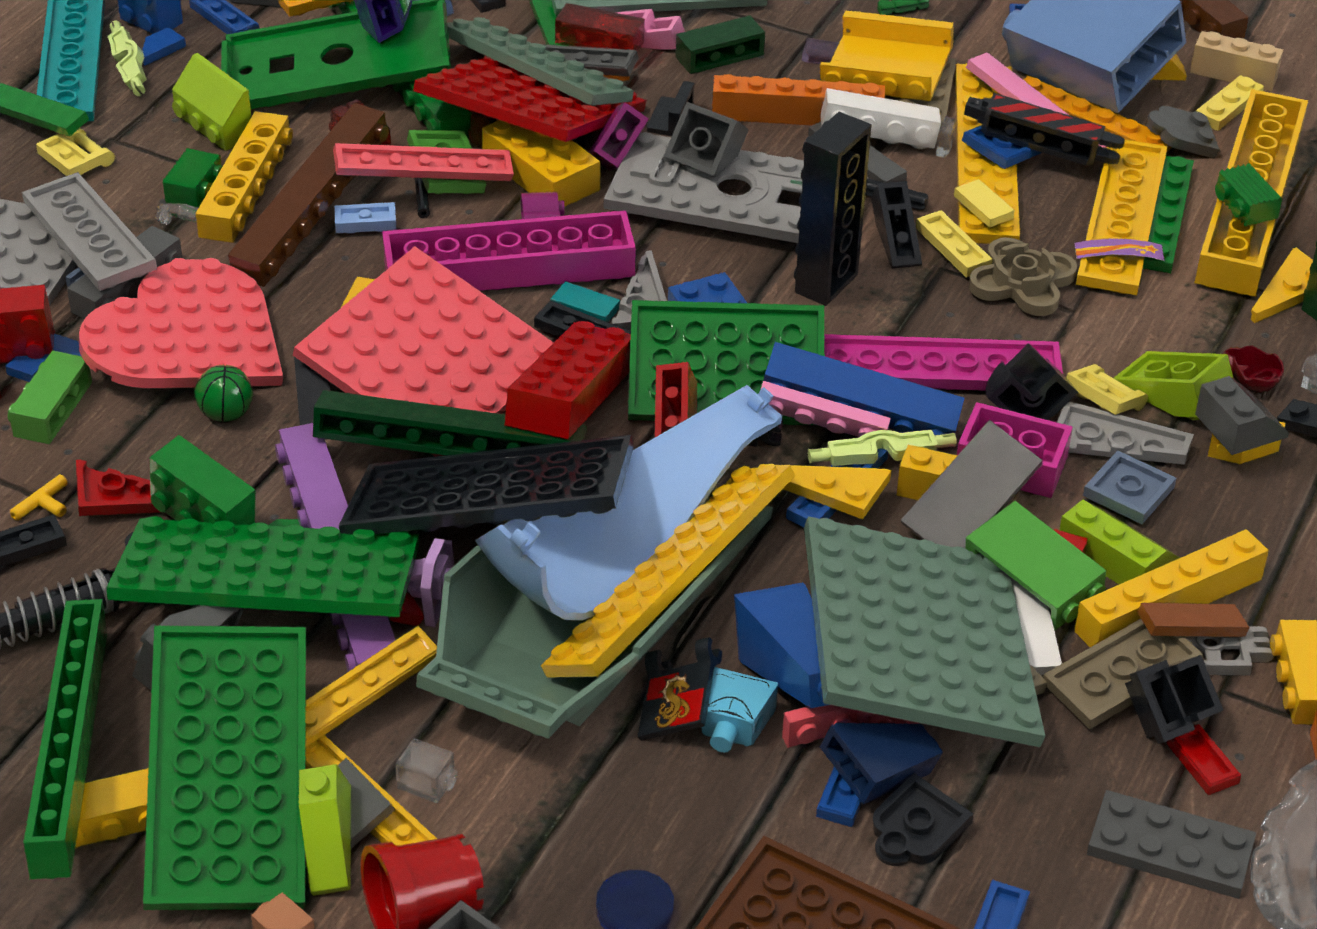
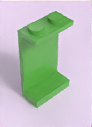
M1016 501L1012 502L966 537L965 549L972 551L974 554L981 553L1051 608L1054 630H1057L1066 622H1072L1077 617L1080 601L1106 590V570Z

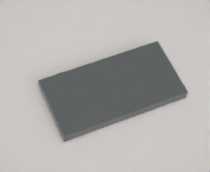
M989 420L901 519V523L921 540L926 539L935 544L949 547L958 546L966 548V537L1002 511L1041 467L1043 461Z

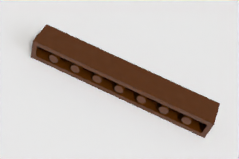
M354 103L228 254L230 266L243 271L255 279L259 286L265 287L270 279L277 275L287 258L294 254L296 247L304 237L310 234L317 221L324 217L334 200L341 196L347 184L356 177L353 175H336L333 154L335 143L380 145L381 142L387 139L389 133L385 112Z

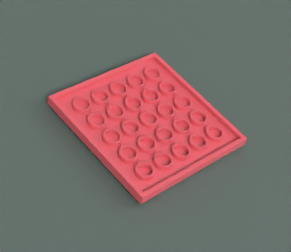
M413 247L294 347L293 356L345 393L502 414L506 410L508 387L554 342L423 251ZM430 453V454H432V455L435 456V457H437V456H446V455H440V454Z

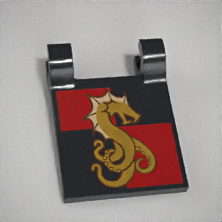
M710 637L696 641V663L672 668L670 661L661 662L662 652L660 649L646 653L645 667L648 680L637 736L641 741L705 726L714 667L722 661V651L719 648L711 650L713 640Z

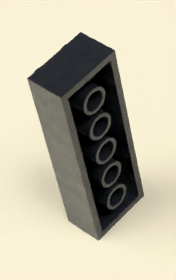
M842 112L836 113L829 121H825L819 130L806 138L802 147L804 166L800 175L802 179V192L799 197L801 209L800 218L797 223L799 237L795 249L797 255V266L794 271V279H796L795 293L824 306H827L858 276L872 124Z

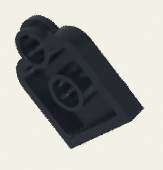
M913 773L873 814V831L878 837L875 843L876 855L881 862L890 866L903 865L909 860L916 864L931 863L973 823V813Z

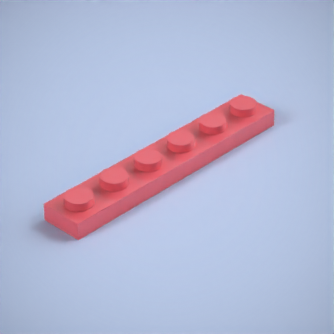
M335 143L333 149L336 175L511 181L514 175L510 150Z

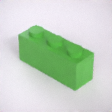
M52 350L47 359L39 365L37 373L30 382L26 383L23 392L16 402L12 403L9 407L8 421L11 423L13 437L45 444L52 442L92 384L90 367L85 363L82 356Z

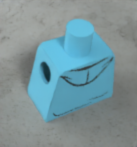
M714 667L706 723L702 727V733L711 737L710 745L712 748L719 752H728L731 750L733 743L745 746L753 745L776 710L778 683Z

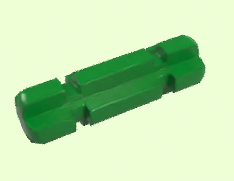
M879 0L877 10L882 15H891L892 12L894 14L915 11V8L923 10L929 7V0Z

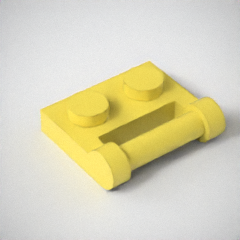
M81 128L71 136L58 133L36 144L38 154L66 176L77 172L82 175L100 165L109 167L115 159L113 152L107 148H101L88 138L86 132Z
M1096 364L1072 371L1066 376L1078 391L1076 394L1078 397L1089 399L1099 405L1101 410L1111 412L1114 415L1130 409L1140 411L1148 400L1146 393L1141 390L1134 391L1105 374L1104 369Z

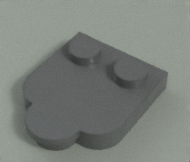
M1161 106L1158 111H1151L1147 117L1148 129L1160 135L1162 141L1172 148L1214 159L1220 150L1207 116L1200 112H1189L1170 106Z

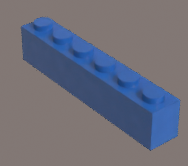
M778 342L774 343L763 380L889 417L891 419L888 428L894 429L899 433L932 430L934 435L955 433L965 399L964 397Z

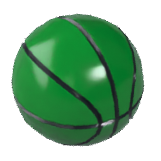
M223 364L207 369L200 376L195 386L194 394L197 406L205 416L217 422H231L243 416L249 409L253 399V388L248 376L235 366Z

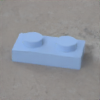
M395 202L334 205L336 233L353 234L356 232L396 230Z

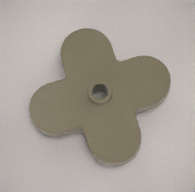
M999 238L992 241L988 247V255L993 259L992 264L977 267L971 272L969 289L974 296L982 300L997 301L1012 298L1024 312L1035 316H1046L1054 313L1059 307L1060 291L1058 288L1068 286L1074 282L1077 273V263L1071 256L1064 253L1049 252L1044 248L1039 252L1029 249V244L1023 243L1020 240Z

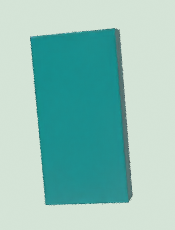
M566 281L550 298L553 302L605 322H609L619 310L620 304L619 299Z

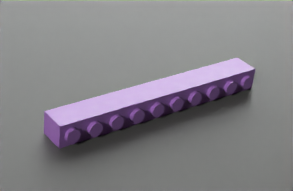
M313 423L280 429V443L275 444L276 455L279 464L285 463V466H282L286 486L292 485L290 497L293 508H300V510H297L300 526L316 529L330 526L339 529L338 525L348 504L325 439L313 437ZM329 613L332 625H339L340 628L336 630L341 651L347 650L348 652L345 655L348 672L395 641L387 616Z

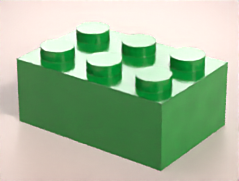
M176 436L149 457L151 502L158 511L166 512L178 521L191 518L196 519L198 522H209L212 524L222 520L230 521L233 524L250 525L255 523L256 489L182 436Z

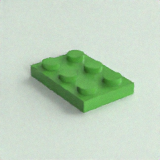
M409 130L407 136L409 146L472 149L465 131ZM422 178L427 193H484L486 188L485 180Z

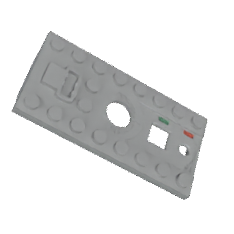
M644 132L638 135L620 163L604 197V209L626 210L627 213L798 243L799 230L797 229V223L800 218L801 207L777 202L782 190L802 192V179L800 175L804 161L792 157L768 155L763 152L740 150L738 157L717 177L665 158L664 154L671 138ZM739 179L750 184L751 190L742 195H728L720 191L717 186L725 180Z

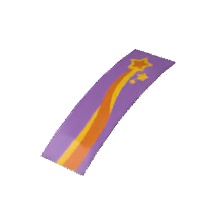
M1098 239L1075 243L1077 259L1101 255H1135L1165 261L1162 245L1148 241Z

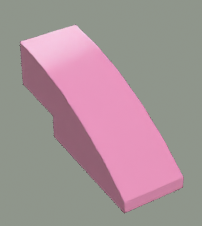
M652 9L603 14L594 27L595 33L611 40L631 46L659 50L676 49V34L685 32L680 16L655 18Z

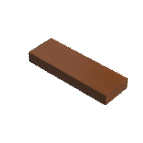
M1141 603L1137 611L1151 636L1245 637L1250 628L1235 604Z

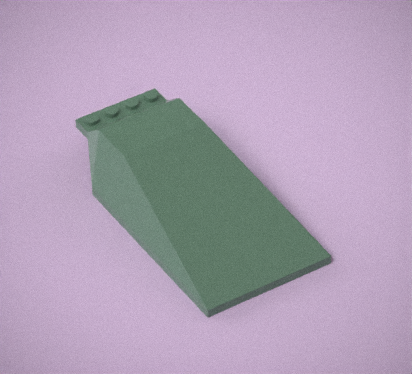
M712 492L710 493L704 504L713 496ZM766 505L598 677H546L541 665L551 656L552 649L564 643L573 634L572 630L586 620H564L536 604L508 582L489 561L479 545H477L444 574L436 657L417 674L416 687L547 739L565 721L581 726L644 658L646 653L655 646L771 519L773 507Z

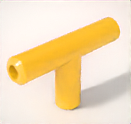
M59 474L10 509L11 517L19 521L38 506H41L57 517L65 515L66 506L52 498V496L68 485L66 477Z

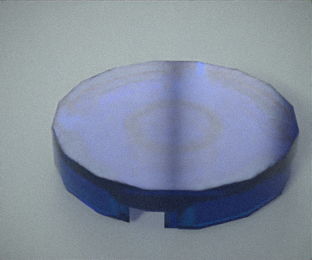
M645 870L619 872L605 880L597 892L596 915L604 929H667L671 922V917L674 913V895L669 884L658 875Z

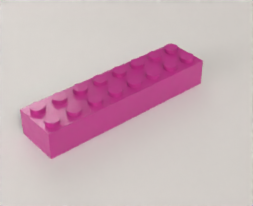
M626 210L382 231L386 270L413 247H417L479 291L548 284L558 285L565 281L569 283L591 282L593 280L622 279L635 276L636 247Z

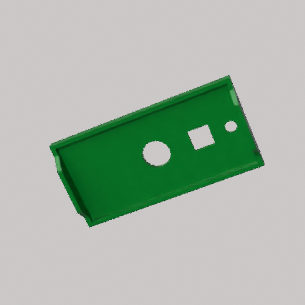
M445 0L412 1L403 30L380 43L362 27L357 11L226 34V40L222 41L221 70L249 90L251 109L272 107L289 102H300L317 97H328L345 92H356L373 87H384L390 84L412 82L426 77L429 73L435 74L441 72L442 69H451ZM336 48H348L353 51V55L347 61L340 64L330 65L322 61L323 56L327 52ZM294 56L293 70L270 74V60ZM243 69H253L249 74H240V71Z

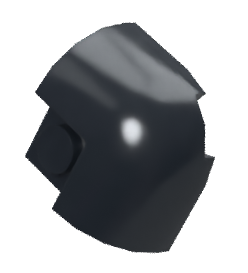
M1029 343L1007 364L1001 362L995 368L988 379L985 389L987 398L998 408L1045 420L1056 415L1078 393L1076 388L1047 358L1045 359Z

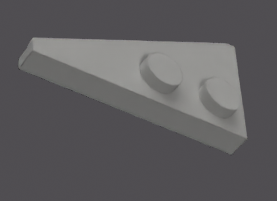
M652 250L645 251V254L641 257L638 263V271L635 276H632L626 289V296L622 298L619 304V312L616 318L613 317L612 319L613 325L631 331L632 300L667 301Z

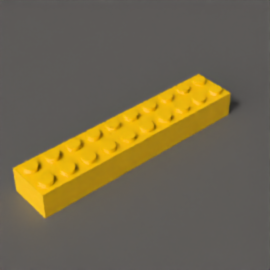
M1251 89L1227 168H1236L1238 165L1241 167L1243 164L1246 166L1250 163L1283 199L1302 131L1308 100ZM1217 198L1200 253L1195 284L1232 291L1240 295L1256 296L1277 219L1244 227V223H1241L1240 219L1238 220V218L1234 217L1228 205L1226 206L1225 202Z

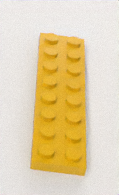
M1125 139L1124 146L1120 149L1107 147L1112 151H1117L1120 155V160L1118 164H1103L1085 241L1098 239L1148 241L1168 146ZM1101 255L1081 258L1076 285L1092 289L1098 288L1115 291L1121 294L1137 295L1145 257L1135 255Z

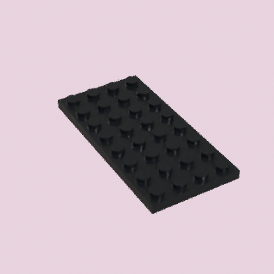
M632 435L369 464L338 525L341 534L352 535L358 529L372 530L374 534L420 529L423 532H431L440 527L448 526L467 528L476 523L489 522L492 525H498L514 519L534 521L543 516L551 515L570 517L579 512L606 513L611 509H616L634 449Z

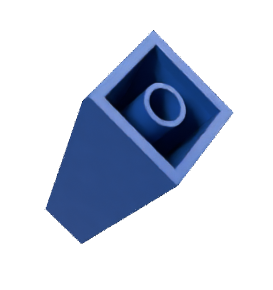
M797 583L734 594L739 661L765 679L777 682L780 689L809 708L829 705L823 703L812 598L804 583Z

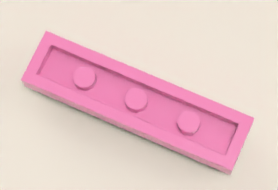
M766 381L762 383L761 389L764 387L774 395L769 405L781 415L795 418L800 423L816 424L826 427L833 433H846L857 437L868 432L888 429L891 419L889 417Z

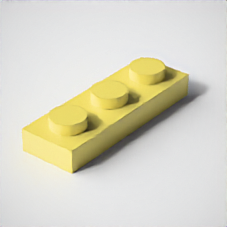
M1240 75L1196 111L1207 116L1211 128L1219 131L1245 110L1251 89L1263 91L1264 85L1255 82L1249 77Z
M942 210L916 219L915 228L966 278L977 267L992 264L993 259Z

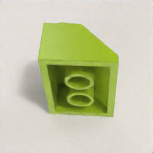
M199 53L192 55L172 89L173 111L179 118H182L195 130L205 135L212 143L227 151L236 145L251 119L249 90Z
M1081 500L1061 517L1059 530L1088 538L1085 554L1106 570V577L1117 584H1122L1181 558L1085 500Z

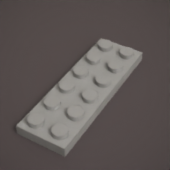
M78 172L22 192L24 203L99 291L113 288L117 284L142 277L146 273L157 270L156 259Z

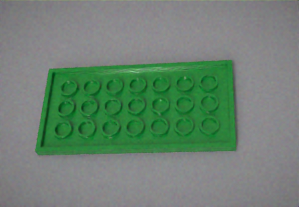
M157 516L145 519L140 518L106 587L107 600L400 617L419 549V534H409L405 531L374 534L372 530L358 529L352 535L341 534L339 529L330 526L316 529L303 528L295 524L282 527L268 526L261 522L247 525L233 524L230 521L222 520L212 524L209 522H198L196 519L191 518L180 521L163 520Z
M154 626L143 910L257 909L261 904L271 901L281 892L301 909L305 908V848L299 810V770L305 769L306 627Z

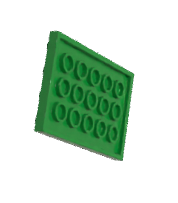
M632 300L628 420L655 421L656 365L689 362L697 380V413L746 385L758 394L762 387L775 342L824 356V305ZM782 415L783 424L816 425L803 424L795 418Z

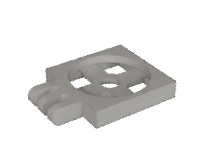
M1249 626L1250 628L1245 637L1184 636L1197 649L1205 653L1206 660L1203 661L1209 675H1250L1252 662H1269L1273 659L1266 627ZM1205 639H1213L1217 645L1210 647L1205 645L1203 641ZM1223 649H1240V655L1236 660H1222L1220 652Z

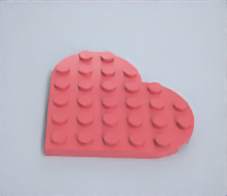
M176 258L169 263L157 267V270L146 274L140 282L137 298L119 297L115 301L96 308L88 314L80 327L79 351L85 363L94 372L101 370L105 374L112 376V382L136 388H195L198 379L207 369L224 364L235 366L248 376L252 386H282L283 372L263 291L255 279L235 267L221 263L215 258H206L204 260Z

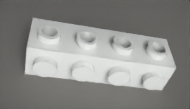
M829 88L826 89L821 110V126L836 113L842 112L872 124L871 138L882 139L889 144H897L898 142L910 144L917 149L935 148L941 126L939 108Z

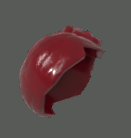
M1253 345L1242 348L1230 347L1222 353L1228 354L1233 376L1238 379L1242 386L1250 391H1269L1283 377L1284 365L1275 353H1266Z

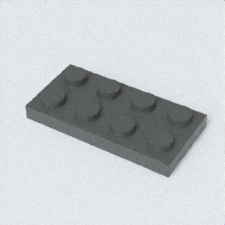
M1106 790L1089 842L1087 855L1239 899L1256 832Z

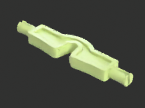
M113 21L114 25L112 23L109 25L112 33L108 36L112 56L118 62L116 67L122 75L124 83L130 90H133L134 95L142 96L141 92L145 93L142 83L147 80L142 68L144 53L132 40L130 33L124 26L121 27L119 21Z
M877 430L868 432L859 438L828 441L827 448L808 449L809 463L830 461L832 466L874 464L878 460V449L887 450L893 460L900 461L908 444L937 451V448L956 447L957 440L955 433L934 435L932 430L905 433Z

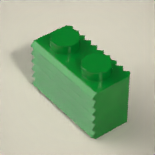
M186 148V152L184 151L181 158L176 161V165L163 178L165 202L167 204H177L178 206L182 205L184 208L188 206L190 209L192 207L195 210L198 209L223 167L221 155Z
M1250 163L1246 166L1243 164L1241 167L1238 165L1236 168H1227L1225 171L1222 169L1219 172L1218 182L1215 185L1216 196L1219 200L1225 202L1226 206L1228 205L1234 217L1238 218V220L1240 219L1241 223H1244V227L1278 219L1283 199Z

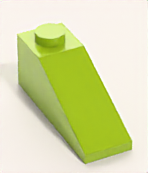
M337 764L299 770V810L310 893L314 896L351 890V784Z

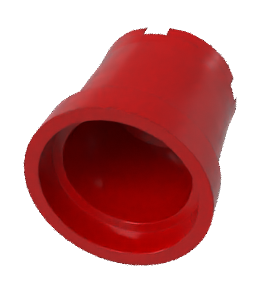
M457 834L445 838L398 846L392 842H385L364 847L361 855V880L366 905L375 929H429L460 900L477 912L482 909L484 898L477 900V889L484 888L483 876L472 845L463 846L461 843L465 838L464 835Z

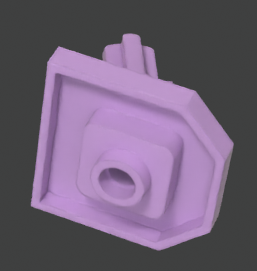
M435 538L427 557L415 560L407 590L412 597L422 598L425 626L436 627L440 617L444 574L454 566L451 540Z

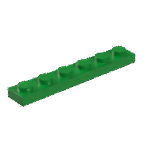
M1179 156L1165 157L1148 242L1162 245L1165 261L1145 257L1143 269L1171 273L1194 160H1188Z

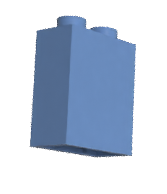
M1030 0L1021 10H1014L1008 15L1002 29V35L1007 43L1013 69L1038 78L1041 81L1116 113H1119L1187 43L1180 0Z

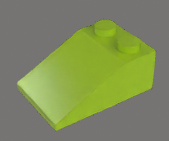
M1146 351L1115 376L1114 379L1134 391L1141 390L1148 395V403L1173 416L1199 420L1195 413L1201 384L1228 376L1233 378L1228 354Z

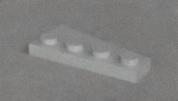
M1070 401L1063 407L1057 423L1073 427L1069 453L1112 457L1118 450L1137 460L1184 465L1194 434L1119 414L1114 415L1108 411Z

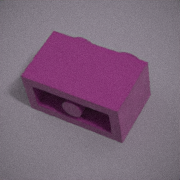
M624 102L616 107L588 153L598 159L600 164L609 171L618 168L649 119Z

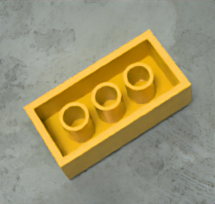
M497 120L482 128V149L510 150L514 173L512 180L527 192H557L558 200H564L565 207L600 190V161L573 140L564 142L501 120Z

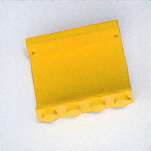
M845 10L843 14V36L831 62L820 63V81H846L859 84L875 83L877 85H885V96L931 101L953 48L954 23Z

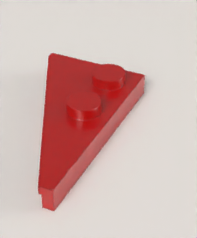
M76 460L79 516L160 513L151 502L150 480L134 475H124L120 471L108 468L104 473L88 468L87 461Z

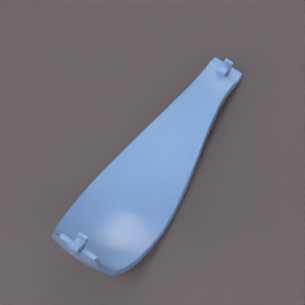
M746 385L634 449L616 509H611L601 514H596L592 511L579 512L570 517H559L558 515L543 516L534 521L514 519L503 525L501 524L475 541L489 561L507 581L539 606L564 620L583 621L595 615L593 612L594 608L600 603L605 602L615 593V587L627 581L635 573L634 569L639 564L647 561L655 553L654 549L666 542L674 534L676 527L689 522L694 517L693 511L698 506L704 504L718 481L740 452L754 439L781 424L782 415L769 405L774 395L764 387L757 394Z

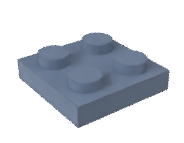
M1117 450L1085 485L1083 496L1143 524L1175 488L1176 477Z

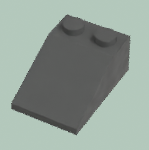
M202 605L169 615L158 626H237L244 608ZM155 623L144 632L140 639L143 645L134 657L137 663L132 675L151 691L154 626H157Z

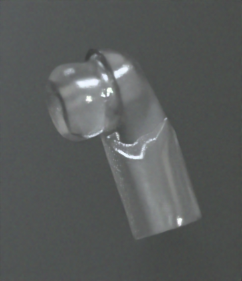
M162 203L156 208L158 212L155 215V219L160 223L169 224L172 216L197 223L195 214L198 210L197 207L183 203Z

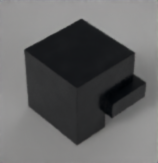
M1201 655L1171 665L1168 664L1167 660L1161 661L1129 674L1131 681L1125 683L1146 737L1155 736L1157 744L1195 730L1192 722L1223 711Z

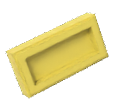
M978 179L955 188L954 197L989 228L1014 219L1015 210L981 180Z

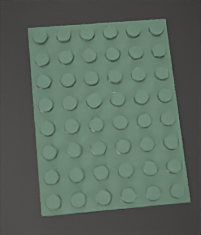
M807 517L804 533L824 704L1041 747L1045 738V732L1009 575L981 553L974 554L963 547L944 546L926 539L916 540L903 537L894 532L884 533L870 530L861 525L851 526L835 522L829 518Z

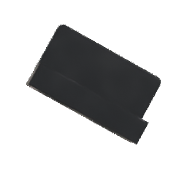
M683 81L676 98L660 97L647 124V132L666 136L673 135L686 102L694 104V82Z

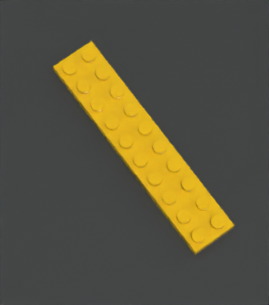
M967 63L956 64L957 187L979 179L1015 210L1014 219L989 228L958 200V226L975 243L990 244L999 238L1020 240L1017 164L1003 169L962 141L964 132L982 125L977 122V119L964 115L969 97L984 99V97L992 98L994 93H999L966 68Z
M767 464L758 468L743 466L734 470L731 473V478L724 485L716 488L712 492L713 496L705 504L698 506L693 511L694 517L689 522L676 527L674 534L666 542L658 545L654 549L655 553L647 561L639 564L634 569L635 573L627 581L615 587V593L605 602L600 603L594 608L593 612L595 615L577 625L572 630L573 634L564 643L552 649L551 656L541 665L546 677H598L795 477L791 466Z

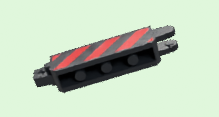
M996 93L993 94L992 98L984 97V99L969 97L964 111V115L977 119V122L982 124L981 131L986 136L998 138L1083 165H1092L1094 160L1111 165L1118 164L1120 160L1119 153L1100 145L1120 149L1125 143V139L1121 136L1104 131L1106 127L1104 125Z

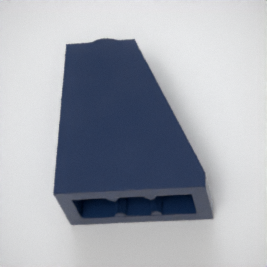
M835 723L830 726L820 745L821 750L863 805L896 790L913 773L921 778L931 774L943 754L936 740L929 735L922 724Z

